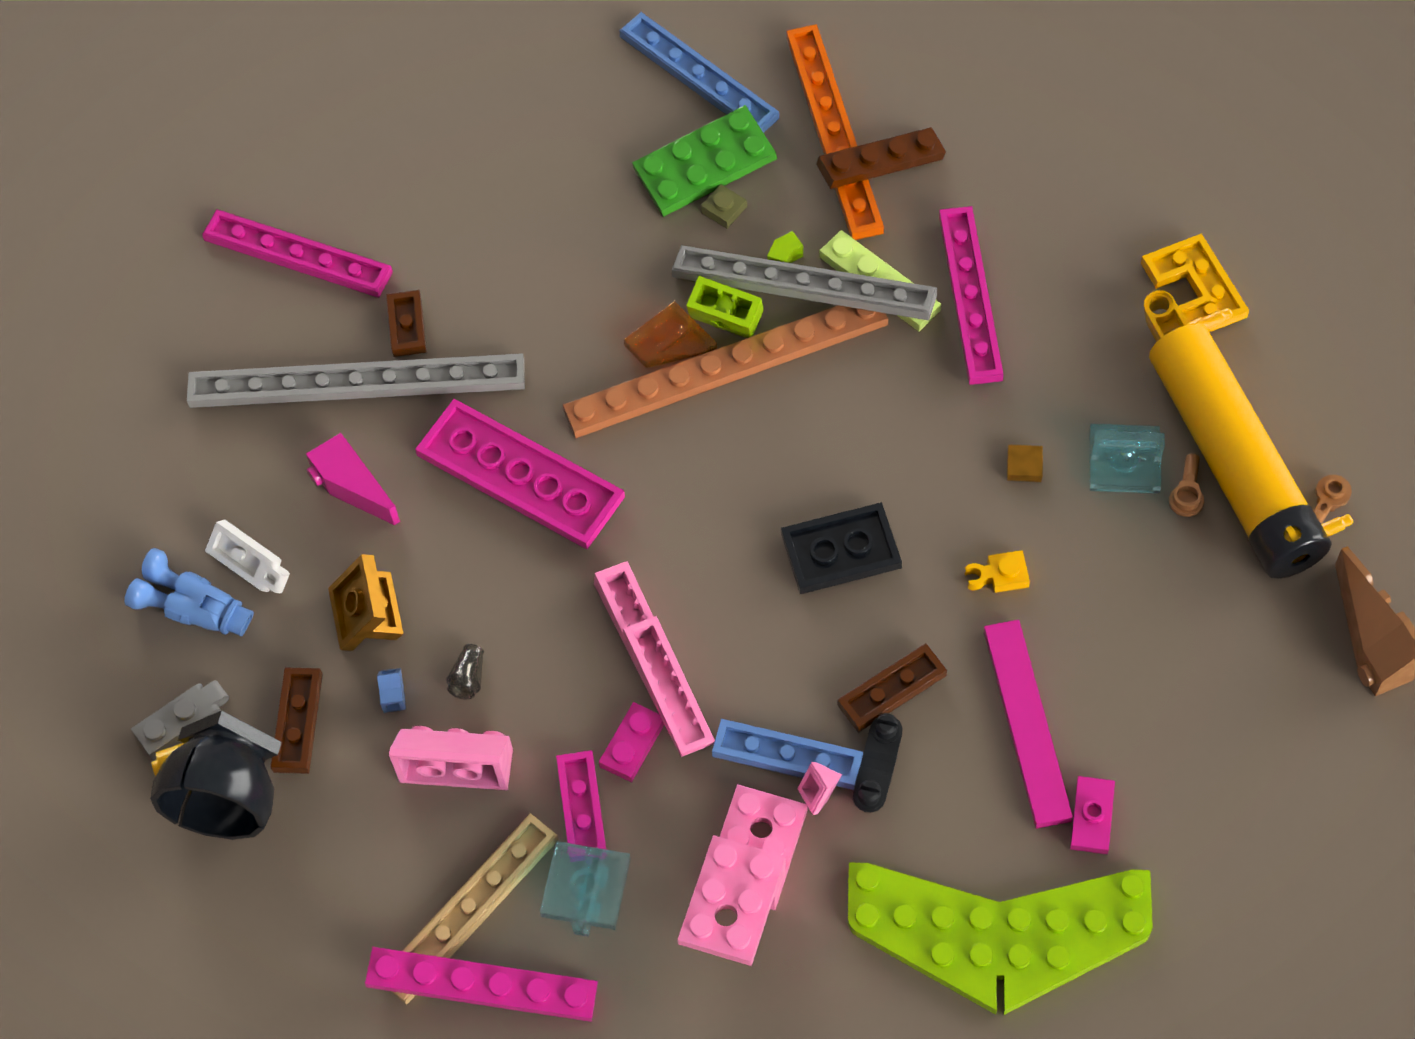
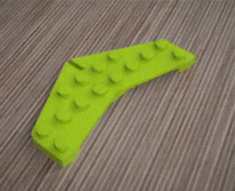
M849 862L848 926L855 936L995 1015L997 1012V980H1003L1005 1015L1144 944L1150 937L1153 927L1150 870H1128L998 902L870 863Z

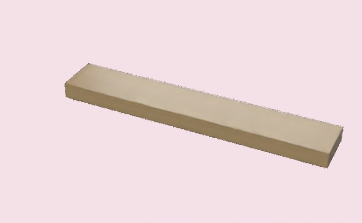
M530 813L403 951L451 958L559 840L558 835ZM391 991L406 1005L416 996Z

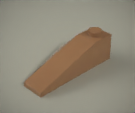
M1348 546L1342 548L1335 567L1358 667L1357 672L1363 685L1369 686L1373 694L1378 696L1414 680L1415 627L1403 611L1397 614L1393 611L1389 604L1391 597L1384 589L1377 592L1373 587L1371 573Z

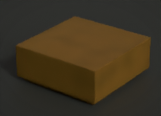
M1008 445L1007 481L1042 482L1043 446Z

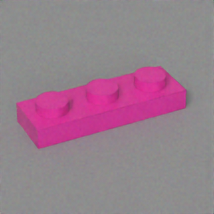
M593 751L557 755L570 862L577 863L608 858Z

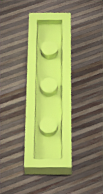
M842 230L819 250V258L837 271L913 283ZM937 300L935 301L929 320L897 316L920 332L941 311V303Z

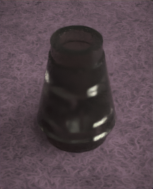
M466 644L447 676V690L454 697L472 699L481 690L484 650L474 644Z

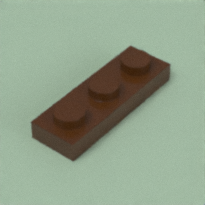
M925 643L839 698L837 705L859 733L870 726L881 714L890 713L946 677L947 669Z
M285 667L275 732V739L282 743L278 755L272 757L271 760L273 773L309 774L323 676L320 668Z

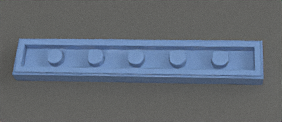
M642 12L619 30L620 38L726 115L746 105L763 133L779 119L778 110Z

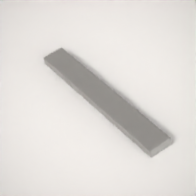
M681 245L672 267V276L674 278L697 281L698 276H702L733 288L923 320L930 319L937 298V287Z

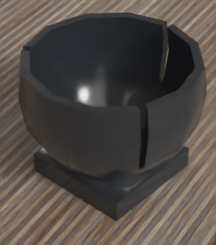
M222 710L182 727L178 741L184 744L175 749L164 760L153 781L150 799L156 812L173 824H177L182 804L188 790H190L182 809L179 827L204 836L230 840L252 838L264 830L269 820L274 798V786L264 762L278 755L282 742Z

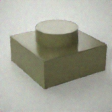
M720 184L701 205V213L728 229L747 208V200Z

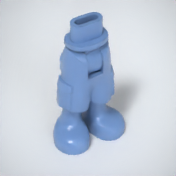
M157 548L151 549L144 558L142 576L146 581L139 578L134 579L126 591L124 600L125 605L134 610L149 606L164 609L165 617L186 625L193 624L207 630L220 631L224 635L230 631L243 636L254 615L253 611L242 607L241 601L212 586L206 578H202L190 571L180 575L174 573L168 566L166 553ZM148 582L175 590V592L169 595L155 589Z

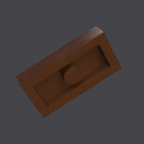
M420 290L386 294L393 357L427 353Z

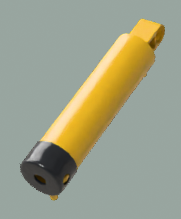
M1164 290L1151 292L1144 300L1146 323L1156 340V343L1150 350L1149 359L1247 533L1248 541L1269 577L1280 579L1293 576L1312 567L1329 552L1332 545L1329 536L1352 525L1353 519L1349 514L1321 524L1312 507L1307 504L1208 331L1232 318L1233 313L1231 309L1218 310L1208 316L1199 317L1188 323L1170 293ZM1158 309L1167 310L1165 313L1162 314L1153 313Z

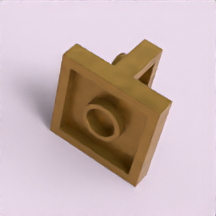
M361 554L328 588L339 648L344 651H353L365 638L398 640L403 635L391 572L377 571L374 555Z

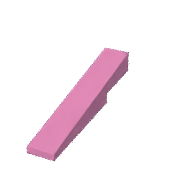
M628 561L596 572L594 586L680 756L683 757L713 745L715 740L657 616L653 617Z

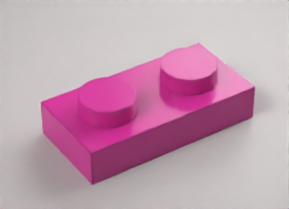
M633 702L599 760L600 768L632 783L664 726L660 714Z

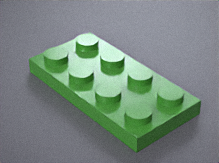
M744 105L632 162L642 184L664 217L715 191L720 184L725 186L776 160L777 156L774 148L749 109Z

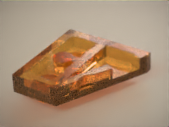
M674 301L624 339V346L648 368L696 357L716 350L717 342Z

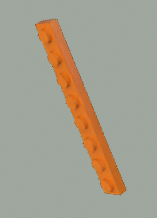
M817 24L787 30V41L824 155L856 147L857 143ZM868 179L835 188L850 236L853 239L858 240L884 234V225Z

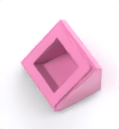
M811 762L797 788L813 815H817L828 802L842 774L817 762Z

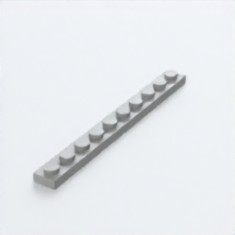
M523 354L189 372L187 403L190 408L521 390L525 389V360Z

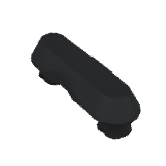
M889 713L881 714L870 726L855 783L853 801L859 810L864 812H875L883 807L891 783L903 728L900 721Z

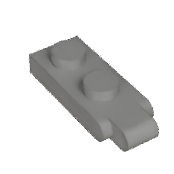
M216 680L204 687L202 684H196L132 727L131 730L151 759L154 760L156 759V752L175 746L180 742L178 738L182 727L221 711L219 707L229 700V696Z

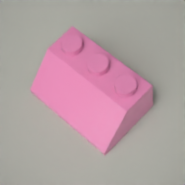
M414 726L412 729H400L390 747L389 757L400 783L508 790L513 748L510 737L505 736L501 732L486 731L483 734H474L458 728H452L444 732L433 731L425 726Z

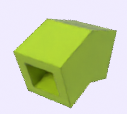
M791 231L774 240L767 259L792 263L803 257V244L795 233Z

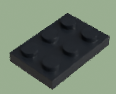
M882 502L781 528V536L800 594L902 569V560Z

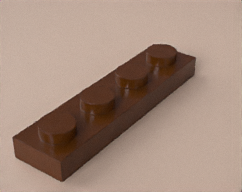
M932 127L821 155L818 157L816 165L829 188L833 189L943 160L946 150Z

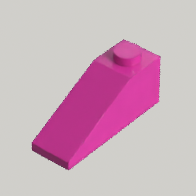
M342 433L337 434L306 453L310 467L306 470L316 486L322 484L330 495L390 524L396 525L400 522L395 505Z

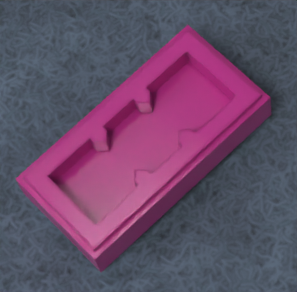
M1078 776L1070 850L1108 855L1115 788L1114 780Z

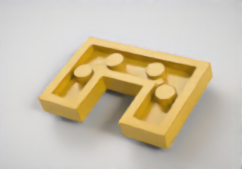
M1202 233L1142 256L1141 265L1156 289L1183 278L1188 280L1198 297L1178 306L1188 323L1199 317L1208 316L1218 310L1222 311L1230 308L1233 317L1226 320L1225 323L1208 330L1212 332L1248 317V307Z

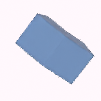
M401 668L378 671L377 680L380 705L383 712L406 710Z

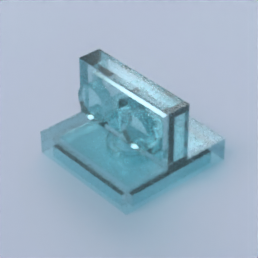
M1090 424V491L1160 493L1161 459L1165 447V433H1160V426Z
M556 841L540 908L541 917L571 922L575 935L589 937L591 926L615 930L631 860L630 854Z

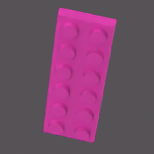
M456 399L452 400L415 449L417 456L587 550L625 498L623 489Z

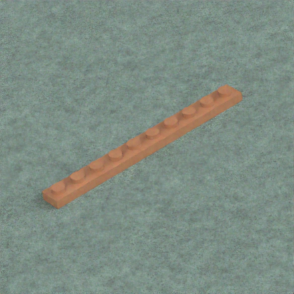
M838 305L563 404L564 413L575 438H579L888 325V317L886 313Z

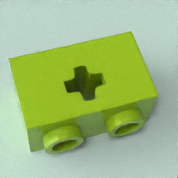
M698 276L686 305L690 318L745 338L754 336L764 311L762 298L702 276Z

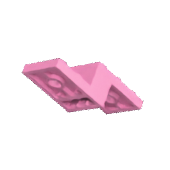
M737 784L720 837L713 835L678 937L679 945L752 966L770 909L776 910L808 811L807 804ZM760 822L767 823L772 828V832L765 838H758L751 832L755 824ZM730 909L736 913L737 920L730 926H722L715 920L718 912Z

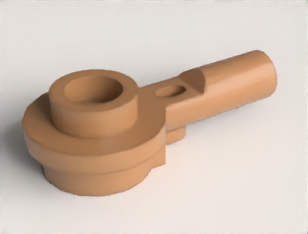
M1196 454L1186 455L1183 479L1171 491L1169 496V506L1172 511L1184 517L1197 515L1204 506V496L1199 489V484L1196 483L1200 457Z
M1327 475L1322 477L1317 484L1316 496L1318 499L1313 511L1321 524L1329 512H1334L1336 508L1344 506L1351 497V485L1342 476Z

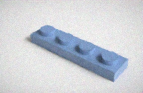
M721 719L712 749V757L800 778L804 777L811 762H817L842 774L836 786L854 790L863 752Z

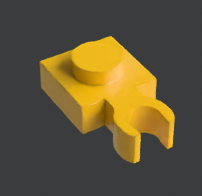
M1023 550L988 555V565L983 566L972 563L965 567V575L976 574L980 577L977 580L968 581L969 590H979L986 584L993 585L994 593L1029 588L1030 579Z

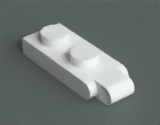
M221 520L216 522L205 551L259 590L264 592L271 590L275 593H282L290 575L287 570L280 566L282 560L228 521Z

